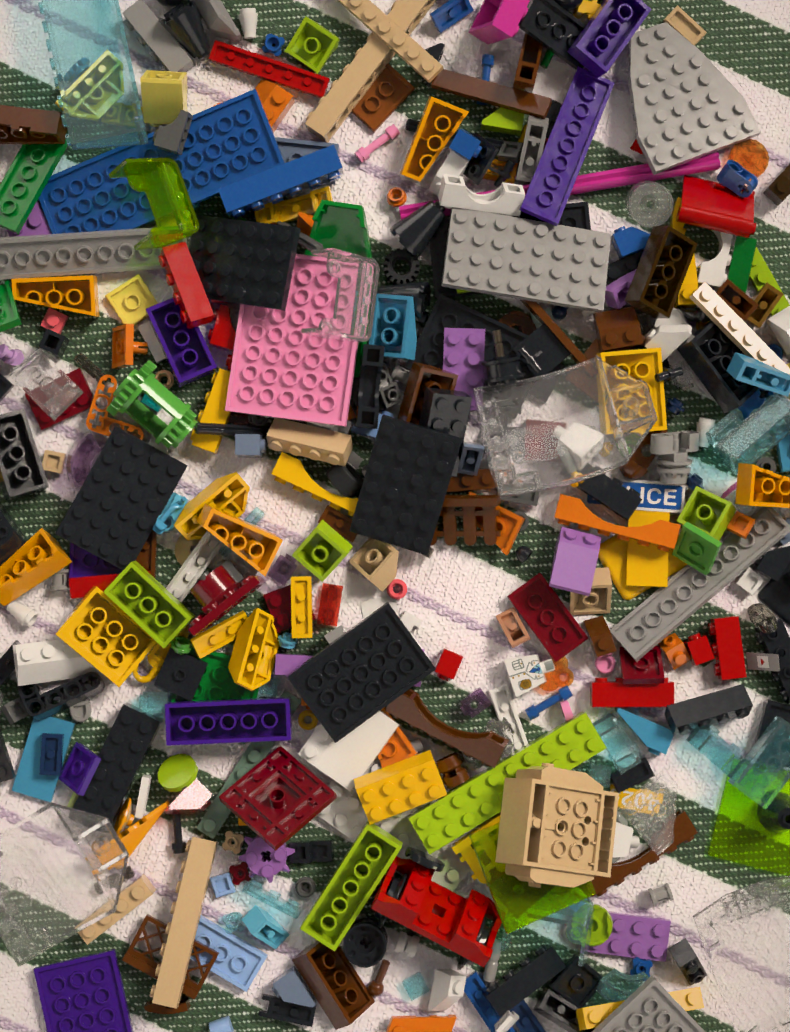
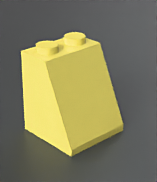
M145 71L140 78L144 123H150L152 127L170 124L178 117L181 110L187 111V72Z

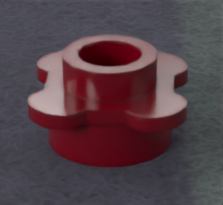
M243 861L236 866H230L229 873L233 876V884L239 885L240 882L251 880L246 862Z

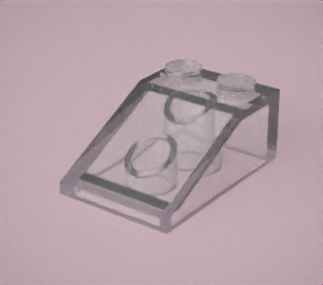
M39 347L9 375L53 420H56L84 393Z

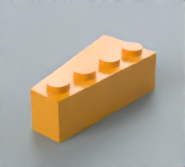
M429 96L400 174L421 182L469 111Z
M97 276L11 279L12 293L15 300L100 317Z
M738 463L735 504L790 508V478L760 468L754 464Z
M206 503L196 521L264 576H266L283 541L276 534Z
M43 528L39 529L0 566V604L3 606L11 603L72 562L58 541Z

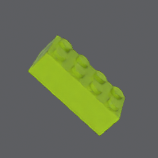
M136 560L131 561L104 590V593L163 648L168 647L196 617Z

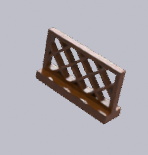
M147 914L122 961L158 979L155 976L157 965L162 962L155 960L153 952L161 950V947L152 949L148 938L159 935L161 944L165 943L162 934L165 933L167 924ZM148 921L156 925L157 933L147 935L145 926ZM145 940L148 951L141 953L134 949L137 942ZM194 940V952L191 953V956L195 955L198 966L187 969L182 990L183 994L194 1000L219 952ZM207 952L213 955L209 963L201 965L199 953ZM199 969L202 976L200 982L197 983L191 980L189 972Z

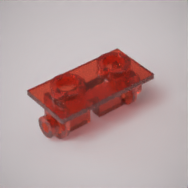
M323 583L317 623L337 626L343 586Z

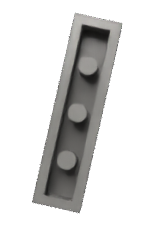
M143 0L136 1L122 13L125 18L123 22L130 31L134 29L138 34L136 38L143 47L147 45L151 50L148 53L155 62L158 60L163 65L161 69L163 71L187 72L194 67L192 59L174 37L161 25L159 19Z

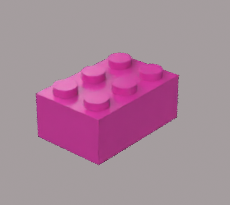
M484 0L468 33L487 45L514 37L519 30L518 24L528 12L527 6L530 0Z

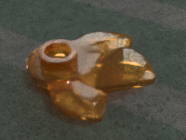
M565 656L556 663L552 659L555 670L545 673L547 682L539 686L541 689L554 691L558 687L570 686L572 684L574 675L568 668V660ZM562 673H565L567 675V679L565 681L560 680V675Z

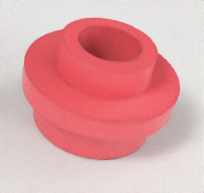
M394 579L387 586V593L393 599H401L407 593V586L404 581ZM395 585H399L401 587V591L399 593H395L393 591V587Z

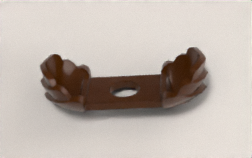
M667 430L645 432V436L631 457L624 456L623 461L620 463L619 469L624 477L638 479L648 472L647 468L657 454L644 457L641 449L645 445L650 446L651 434L667 433Z

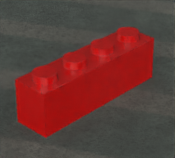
M186 242L162 247L158 257L159 263L166 270V281L173 288V299L175 304L180 306L182 322L187 324L188 329L211 323L214 313Z
M596 677L595 681H590L591 707H667V705L674 704V682L669 681L668 677H665L664 683L623 684L622 677H616L615 681H607L606 677Z

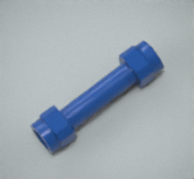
M482 55V80H490L491 68L494 65L493 55ZM480 101L476 102L479 105H488Z
M568 686L560 688L558 693L534 706L533 704L525 709L530 720L540 716V712L562 699L565 701L572 697L573 694Z

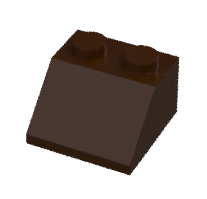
M633 306L604 311L602 313H593L600 353L636 348L643 344L640 323Z

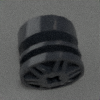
M365 917L353 922L346 933L343 949L345 956L352 964L368 968L382 960L387 948L388 935L384 926L380 929L378 928L379 921ZM364 936H367L370 940L368 945L365 944V941H362Z

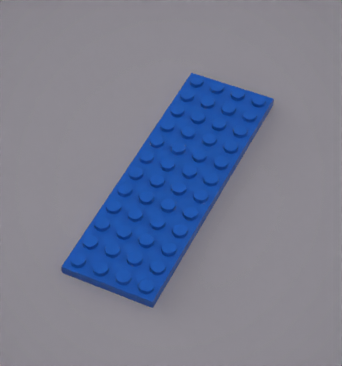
M253 89L192 115L193 119L182 155L167 152L154 146V132L51 175L39 197V201L52 234L138 229L219 195L218 189L284 164L283 156L257 90Z

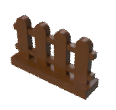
M446 495L442 506L443 510L440 513V516H443L444 531H437L436 526L431 546L437 542L438 537H444L445 543L452 546L457 542V537L464 536V542L469 546L477 542V536H484V542L487 545H494L497 542V536H501V530H497L496 516L500 515V510H496V506L501 503V495ZM456 507H462L463 510H456ZM476 507H483V510H476ZM456 516H463L464 530L457 531ZM476 516H483L484 530H477Z

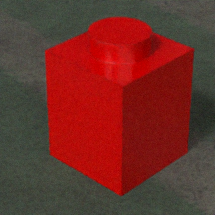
M700 633L688 636L689 640L685 641L684 644L691 657L692 665L697 666L715 659L706 635L700 636Z
M444 648L435 667V672L438 673L437 677L446 681L449 678L454 680L463 656Z

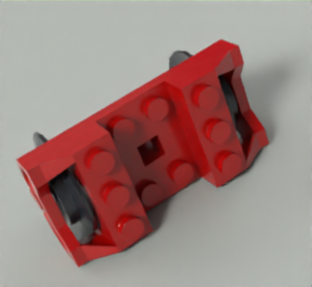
M396 856L386 871L371 905V909L376 911L375 917L379 918L378 928L380 929L387 918H390L461 955L457 965L458 970H461L466 964L472 966L474 963L484 967L491 958L492 947L505 912L501 911L489 897L473 889L466 898L431 881L435 869L426 868L412 861V859ZM396 870L404 874L400 879L395 877L392 879ZM486 917L492 920L490 927L485 925Z

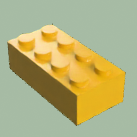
M431 750L353 779L356 792L370 825L447 795Z

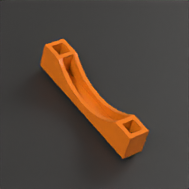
M560 494L554 516L555 519H558V524L570 526V523L577 524V528L589 531L590 528L598 530L597 534L608 537L610 533L618 535L617 539L627 542L630 539L638 540V545L649 547L650 544L657 545L658 550L669 552L670 549L674 550L681 526L664 520L640 527L614 525L593 514L581 499Z

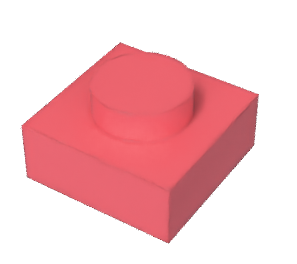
M48 308L40 326L61 334L68 316Z

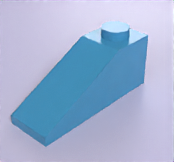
M735 352L726 370L735 380L787 397L789 396L790 374L757 359Z
M615 707L617 714L641 742L649 747V752L658 756L660 752L663 754L667 753L673 739L671 729L622 708Z

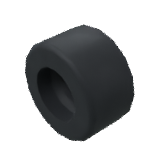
M348 462L345 466L333 465L326 472L331 484L345 497L352 498L362 488V477Z

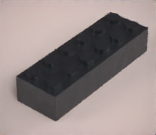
M128 702L122 705L98 755L101 761L84 796H78L69 815L70 817L105 834L111 830L163 719Z

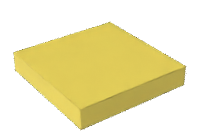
M139 274L105 295L122 323L134 324V326L147 318L146 308L158 304Z

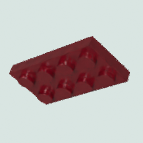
M538 573L507 596L555 663L589 639L541 573Z

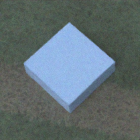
M229 872L210 877L216 898L236 892Z

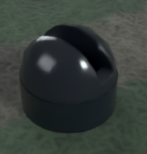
M520 546L516 549L515 553L517 559L524 563L533 551L527 546Z

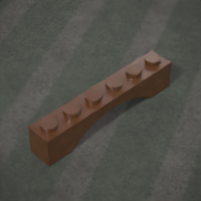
M411 689L388 704L385 710L392 717L404 720L411 727L425 731L428 736L444 741L447 746L461 750L466 756L474 757L488 767L495 768L509 742L508 739L492 731L466 732L448 726L436 718L425 706L419 694Z
M680 809L664 819L658 835L645 850L628 860L612 863L611 877L594 876V880L584 884L592 897L595 895L599 897L607 892L606 888L613 884L617 886L624 882V877L629 874L635 875L639 873L647 863L649 865L654 864L660 859L659 856L662 854L672 853L680 843L690 842L698 832L686 812Z

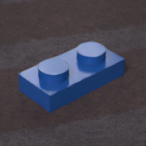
M449 0L429 15L436 29L442 33L474 10L469 0Z

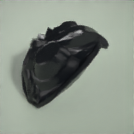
M677 306L688 321L705 323L711 320L699 307L696 308V311Z

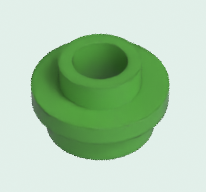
M177 636L171 643V647L178 654L189 653L192 648L190 640L183 636Z

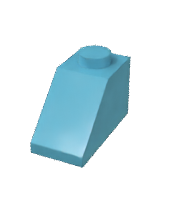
M257 905L249 910L241 919L254 937L275 950L290 935L268 912Z

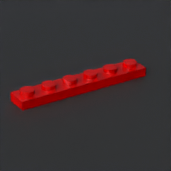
M215 40L209 56V61L318 98L325 96L330 82V78Z

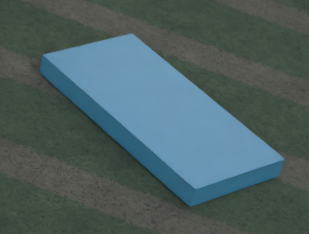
M54 716L40 721L33 719L12 791L52 802L59 776L39 775L42 733L64 734L63 767L76 723Z

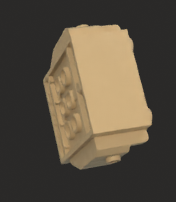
M542 763L541 766H531L527 769H518L516 778H505L495 862L506 864V875H513L519 881H526L528 886L541 888V884L574 888L594 880V876L611 877L619 793L604 791L603 786L587 773L555 768L554 764Z

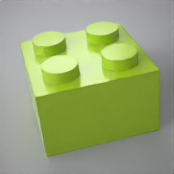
M696 486L679 515L677 523L682 528L686 522H689L719 541L737 510L732 502Z
M321 520L294 551L292 556L323 582L346 557L353 546L324 520Z

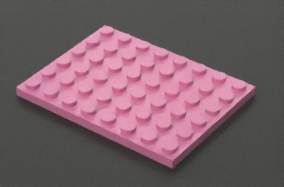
M296 254L285 311L240 304L225 411L347 426L369 262Z

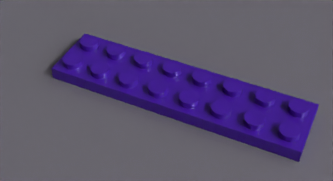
M578 66L519 209L520 211L554 226L558 225L615 84L614 82L601 76L597 78L590 71Z

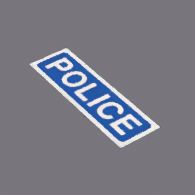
M619 479L623 482V487L628 490L632 488L641 494L639 497L642 501L636 510L681 513L684 508L686 483L666 484L660 481ZM584 493L585 506L607 508Z

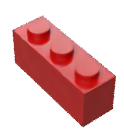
M739 616L711 618L708 630L710 636L713 635L714 643L711 644V649L716 657V664H714L715 676H718L720 680L747 677Z

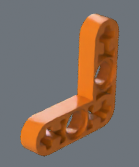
M103 375L98 382L86 419L88 429L110 436V425L118 423L122 430H124V426H128L127 431L130 432L137 429L138 434L141 435L140 440H143L144 433L140 427L107 417L109 412L106 409L113 401L114 396L112 394L117 388V380L112 375ZM108 378H111V382L114 383V386L109 387L107 393H111V397L105 394H98L99 390L104 391L105 385L102 384V381H107ZM98 398H106L108 405L105 409H99L96 406ZM93 409L98 412H105L104 417L102 415L99 416L101 426H96V428H93V424L90 423V419H95L96 413H92Z

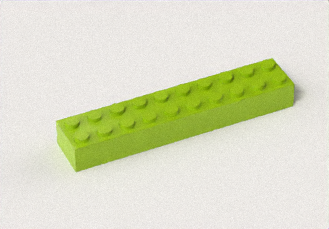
M580 712L573 719L565 721L503 758L495 768L488 767L448 791L446 796L433 800L407 817L430 855L500 813L505 778H516L518 769H527L531 766H541L542 763L554 764L555 768L571 770L606 749V746L586 712Z

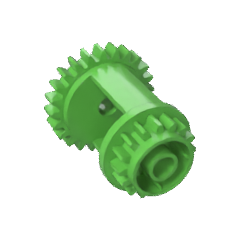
M149 360L139 371L134 369L112 394L115 398L106 410L112 416H115L118 412L128 414L156 438L154 442L157 444L161 442L168 449L171 445L176 448L195 427L196 423H198L195 420L197 415L190 409L191 405L189 403H183L155 379L156 375L153 372L157 366ZM143 392L174 418L169 425L138 400V397Z

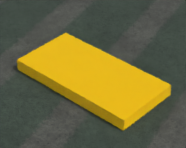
M635 510L628 520V527H640L659 520L669 522L670 512ZM630 539L627 547L626 586L668 587L669 552L658 550V546L650 544L649 547L638 545V540Z

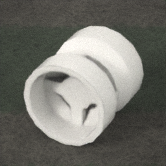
M400 931L394 951L399 953L406 952L408 956L414 957L420 937L415 935L408 936L406 932Z

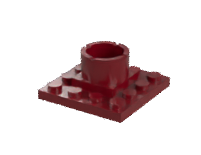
M222 565L205 576V580H200L190 589L192 595L203 607L202 610L205 614L199 615L190 622L192 627L188 630L193 636L207 630L265 583L264 579L261 576L252 575L246 577L240 583H236Z
M282 746L276 748L219 796L220 801L275 851L337 798L336 793Z

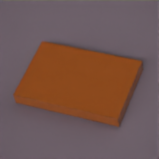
M388 63L356 107L352 109L351 113L375 133L415 90V87Z

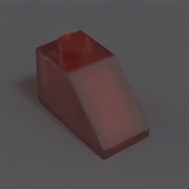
M196 778L164 812L166 814H195L199 809L204 811L211 804L209 799L213 794Z

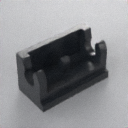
M16 640L12 645H18L21 643L18 640ZM12 645L0 658V685L6 684L16 673Z

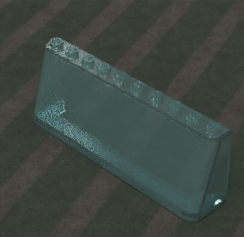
M41 0L42 2H38L40 14L45 16V20L42 21L44 33L49 35V39H46L48 52L52 51L53 58H49L52 71L56 70L57 75L53 77L56 90L60 89L61 94L57 96L59 107L64 109L61 119L63 126L68 128V133L65 134L67 146H71L73 150L149 144L119 0Z

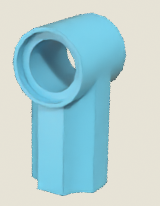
M173 492L158 518L160 519L169 506L180 501L183 496ZM183 508L174 511L168 517L172 520V524L169 528H166L165 533H170L175 529L174 524Z

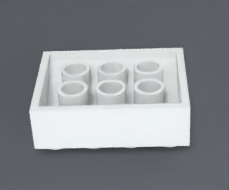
M379 711L335 743L320 723L298 754L318 770L352 792L355 788L353 779L363 776L399 727V724L382 711Z

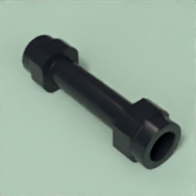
M182 803L169 804V815H172L174 842L171 843L173 854L185 853L186 842L182 840L181 827Z

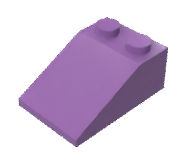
M561 527L555 545L549 586L590 596L601 536Z

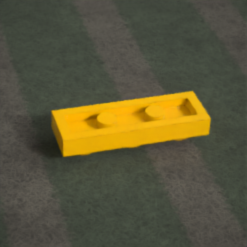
M312 576L291 577L292 638H313Z
M241 611L191 638L190 642L197 657L201 659L234 641L238 630L248 618L246 612Z

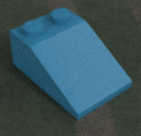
M375 293L369 345L385 346V358L415 360L417 334L413 297Z

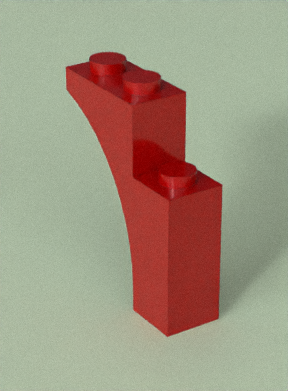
M220 304V308L214 312L213 320L216 322L214 329L210 328L208 340H210L209 344L211 346L232 352V355L228 354L225 366H228L227 370L231 372L236 332L232 324L230 308Z

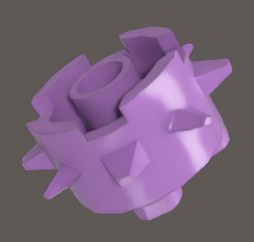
M258 835L255 838L244 837L248 848L245 854L239 856V860L247 863L250 869V878L258 875L266 877L268 882L272 883L274 875L278 872L285 871L289 873L290 869L286 864V860L289 855L295 852L294 848L286 847V843H284L275 851ZM268 850L271 852V858L266 859L263 857L264 854L262 851L266 853V851Z

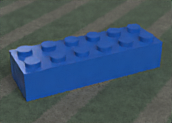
M331 145L222 187L218 191L229 217L238 219L245 216V212L253 209V212L265 208L264 205L267 203H280L284 200L283 197L291 195V197L302 194V190L310 187V190L322 186L321 183L324 181L334 182L341 178L340 175L343 174V167L335 146Z

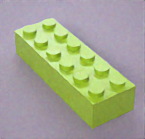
M367 821L303 920L300 929L335 951L401 850L403 842L374 823L370 825L369 821Z

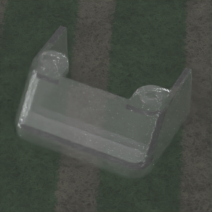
M335 248L312 250L311 254L327 258V272L330 276L338 278L333 318L322 319L319 323V328L301 329V333L325 339L353 342L368 341L372 334L380 271L377 261Z

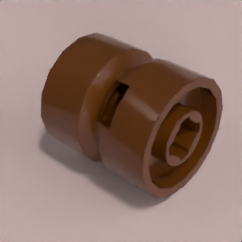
M458 751L435 762L439 773L444 775L442 780L447 789L458 786L470 779L466 767H462L463 761Z

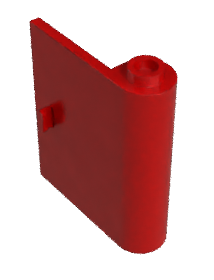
M684 175L681 202L676 222L749 238L750 235H754L756 230V223H754L755 191L748 197H740L720 183Z

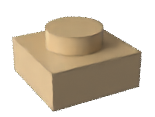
M45 450L42 462L44 471L63 474L66 454Z

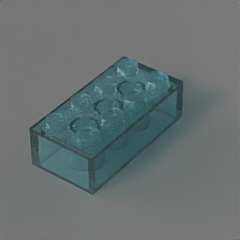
M778 393L770 395L766 398L764 404L758 409L756 408L751 411L748 418L743 422H739L732 432L723 436L718 441L716 446L722 463L736 476L738 474V463L755 464L790 433V401Z
M777 715L728 780V782L764 809L768 808L790 778V723Z

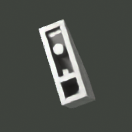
M529 115L516 180L531 182L542 156L549 118L541 119Z

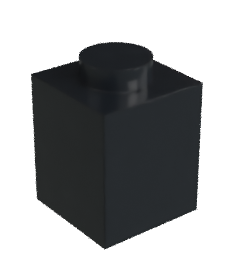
M46 329L39 348L62 358L70 339Z

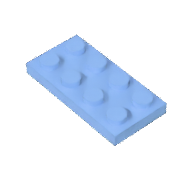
M200 915L195 940L219 952L210 971L247 992L268 954ZM207 952L199 953L201 965L209 963L213 955ZM195 955L191 956L190 959L197 963Z

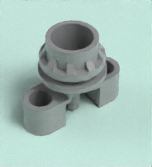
M678 431L651 434L650 453L661 455V458L656 459V463L660 464L656 467V471L660 475V482L666 484L687 483V476L691 472V467L687 465L692 464V460L687 459L688 452L699 451V432Z

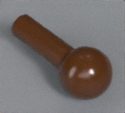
M382 960L375 980L368 984V992L374 997L380 996L384 991L382 982L390 965L388 960Z

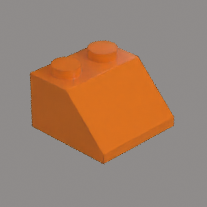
M261 79L255 89L258 92L274 133L295 103L294 96L277 84Z

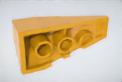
M167 800L142 819H139L123 830L116 837L100 846L94 852L95 856L110 870L114 867L120 869L128 863L127 859L163 814L170 802Z

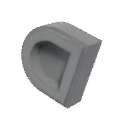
M84 700L69 707L71 717L77 722H83L91 716L90 700Z

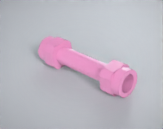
M392 124L385 129L384 134L368 146L359 148L354 153L361 163L370 158L369 154L389 139L394 140L400 134L399 130Z

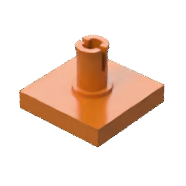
M126 323L112 328V369L132 366L133 353L146 355L148 349L145 348L148 347L147 342L134 341V324Z

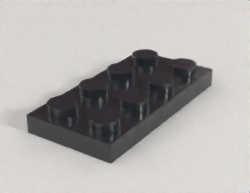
M530 0L527 6L528 12L520 20L519 28L575 70L578 66L584 68L567 51L586 25L553 0Z

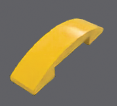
M330 186L310 191L309 194L277 204L267 203L264 205L265 208L254 212L256 222L277 225L278 221L286 223L297 220L299 212L314 215L321 200L333 201Z

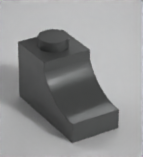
M181 110L178 117L172 123L166 126L159 125L158 130L153 135L154 146L167 152L182 155L193 116L189 112Z

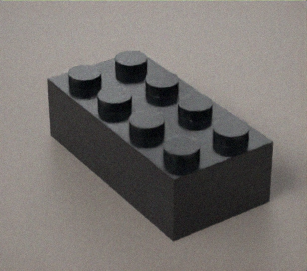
M425 387L419 425L462 438L452 476L457 477L472 397L464 391Z
M24 409L0 415V485L6 501L40 492L49 487Z

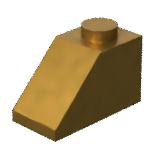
M766 282L753 296L752 299L759 306L746 321L755 328H760L783 296V293Z

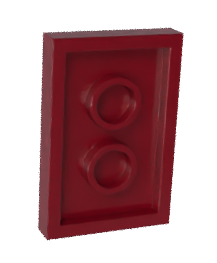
M81 368L25 393L42 431L89 410L94 398Z

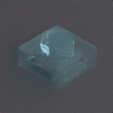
M420 971L402 980V984L411 1001L430 991Z

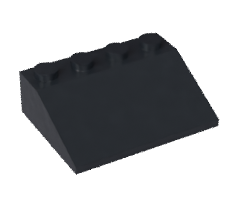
M712 320L677 348L678 352L724 413L740 407L759 389V387L735 380L726 371L735 352L745 354Z

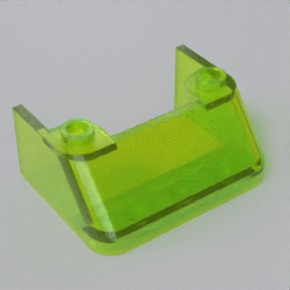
M125 159L109 173L110 178L127 177L128 183L133 190L145 192L157 227L152 228L148 235L134 245L135 250L162 248L192 236L199 230V222L179 166L173 159Z

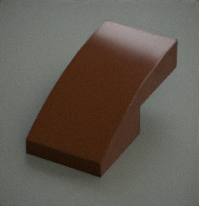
M189 998L180 1000L178 1008L154 1004L150 1000L146 1002L144 1009L152 1013L174 1014L188 1011L191 1005Z

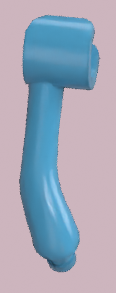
M182 497L180 501L170 505L162 517L156 521L152 529L157 534L161 535L166 530L167 525L164 523L174 511L185 506L186 497Z

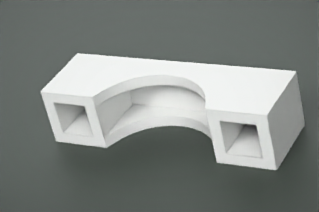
M443 174L438 193L440 206L445 208H462L498 213L506 216H520L521 211L519 209L525 198L522 185L502 182L491 193L476 194L466 187L462 176Z
M712 230L718 238L719 250L714 259L702 262L698 266L697 279L698 286L706 282L714 287V290H718L727 280L725 269L731 262L732 254H729L730 246H734L736 235Z

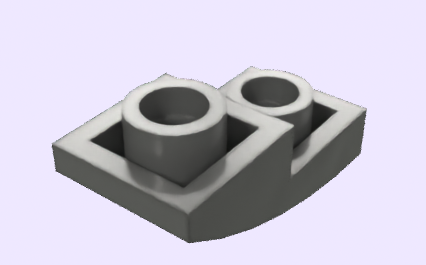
M383 363L379 400L384 408H389L401 402L403 397L397 382L392 381L387 366Z

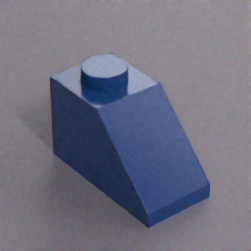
M462 128L459 129L449 148L469 160L472 157L477 158L482 149L479 146L481 141Z
M623 226L614 230L615 234L611 236V241L620 260L645 249L650 234L632 226L627 229Z

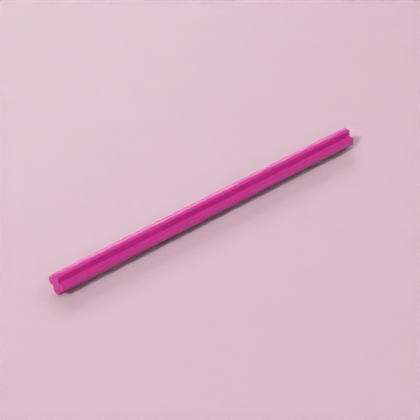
M718 151L654 175L648 163L578 175L570 195L718 170L721 167ZM529 184L522 185L525 194L527 192ZM495 190L479 192L476 194H488ZM430 201L399 206L401 220ZM445 208V216H450L451 209Z

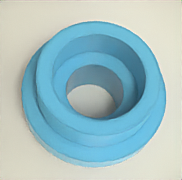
M283 633V635L278 636L279 646L282 648L293 649L295 644L298 643L297 638H292V633Z

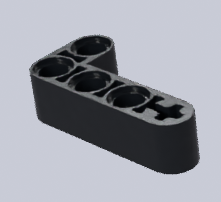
M88 672L43 694L36 684L19 686L18 692L26 712L33 719L40 721L101 693L104 690L105 683L98 673ZM93 680H96V681H95V684H96L95 686H92V684H93L92 681H93ZM33 687V693L26 695L27 689ZM74 688H79L78 694L71 696V691ZM55 697H60L59 703L53 705L52 700ZM41 705V710L38 713H33V709Z

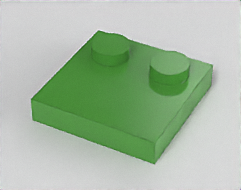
M686 522L682 527L672 555L707 576L712 569L722 543L689 522Z

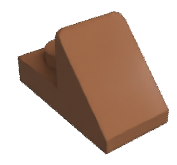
M514 607L496 615L497 621L512 648L531 639Z

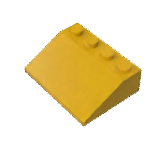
M661 348L596 353L601 433L613 435L667 430L664 380L656 382L654 377L655 374L663 372Z
M97 586L91 588L55 633V635L118 687L122 685L157 643Z

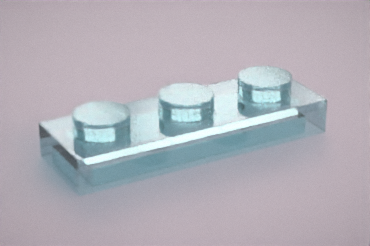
M257 881L246 882L242 892L295 919L298 918L302 909L299 907V903L292 899L287 901L281 898V894L270 889V891L263 889V885Z

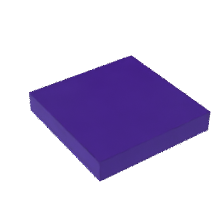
M76 742L62 770V775L59 776V780L76 794L84 796L101 758L83 744Z

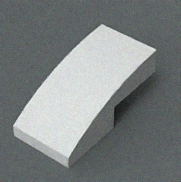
M508 1010L494 1025L495 1031L507 1032L519 1019V1015L513 1010L512 1012Z

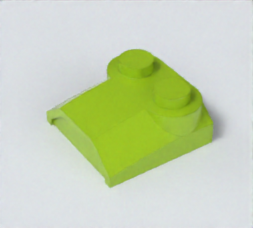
M305 16L284 52L295 57L319 74L332 52L337 49L340 38Z

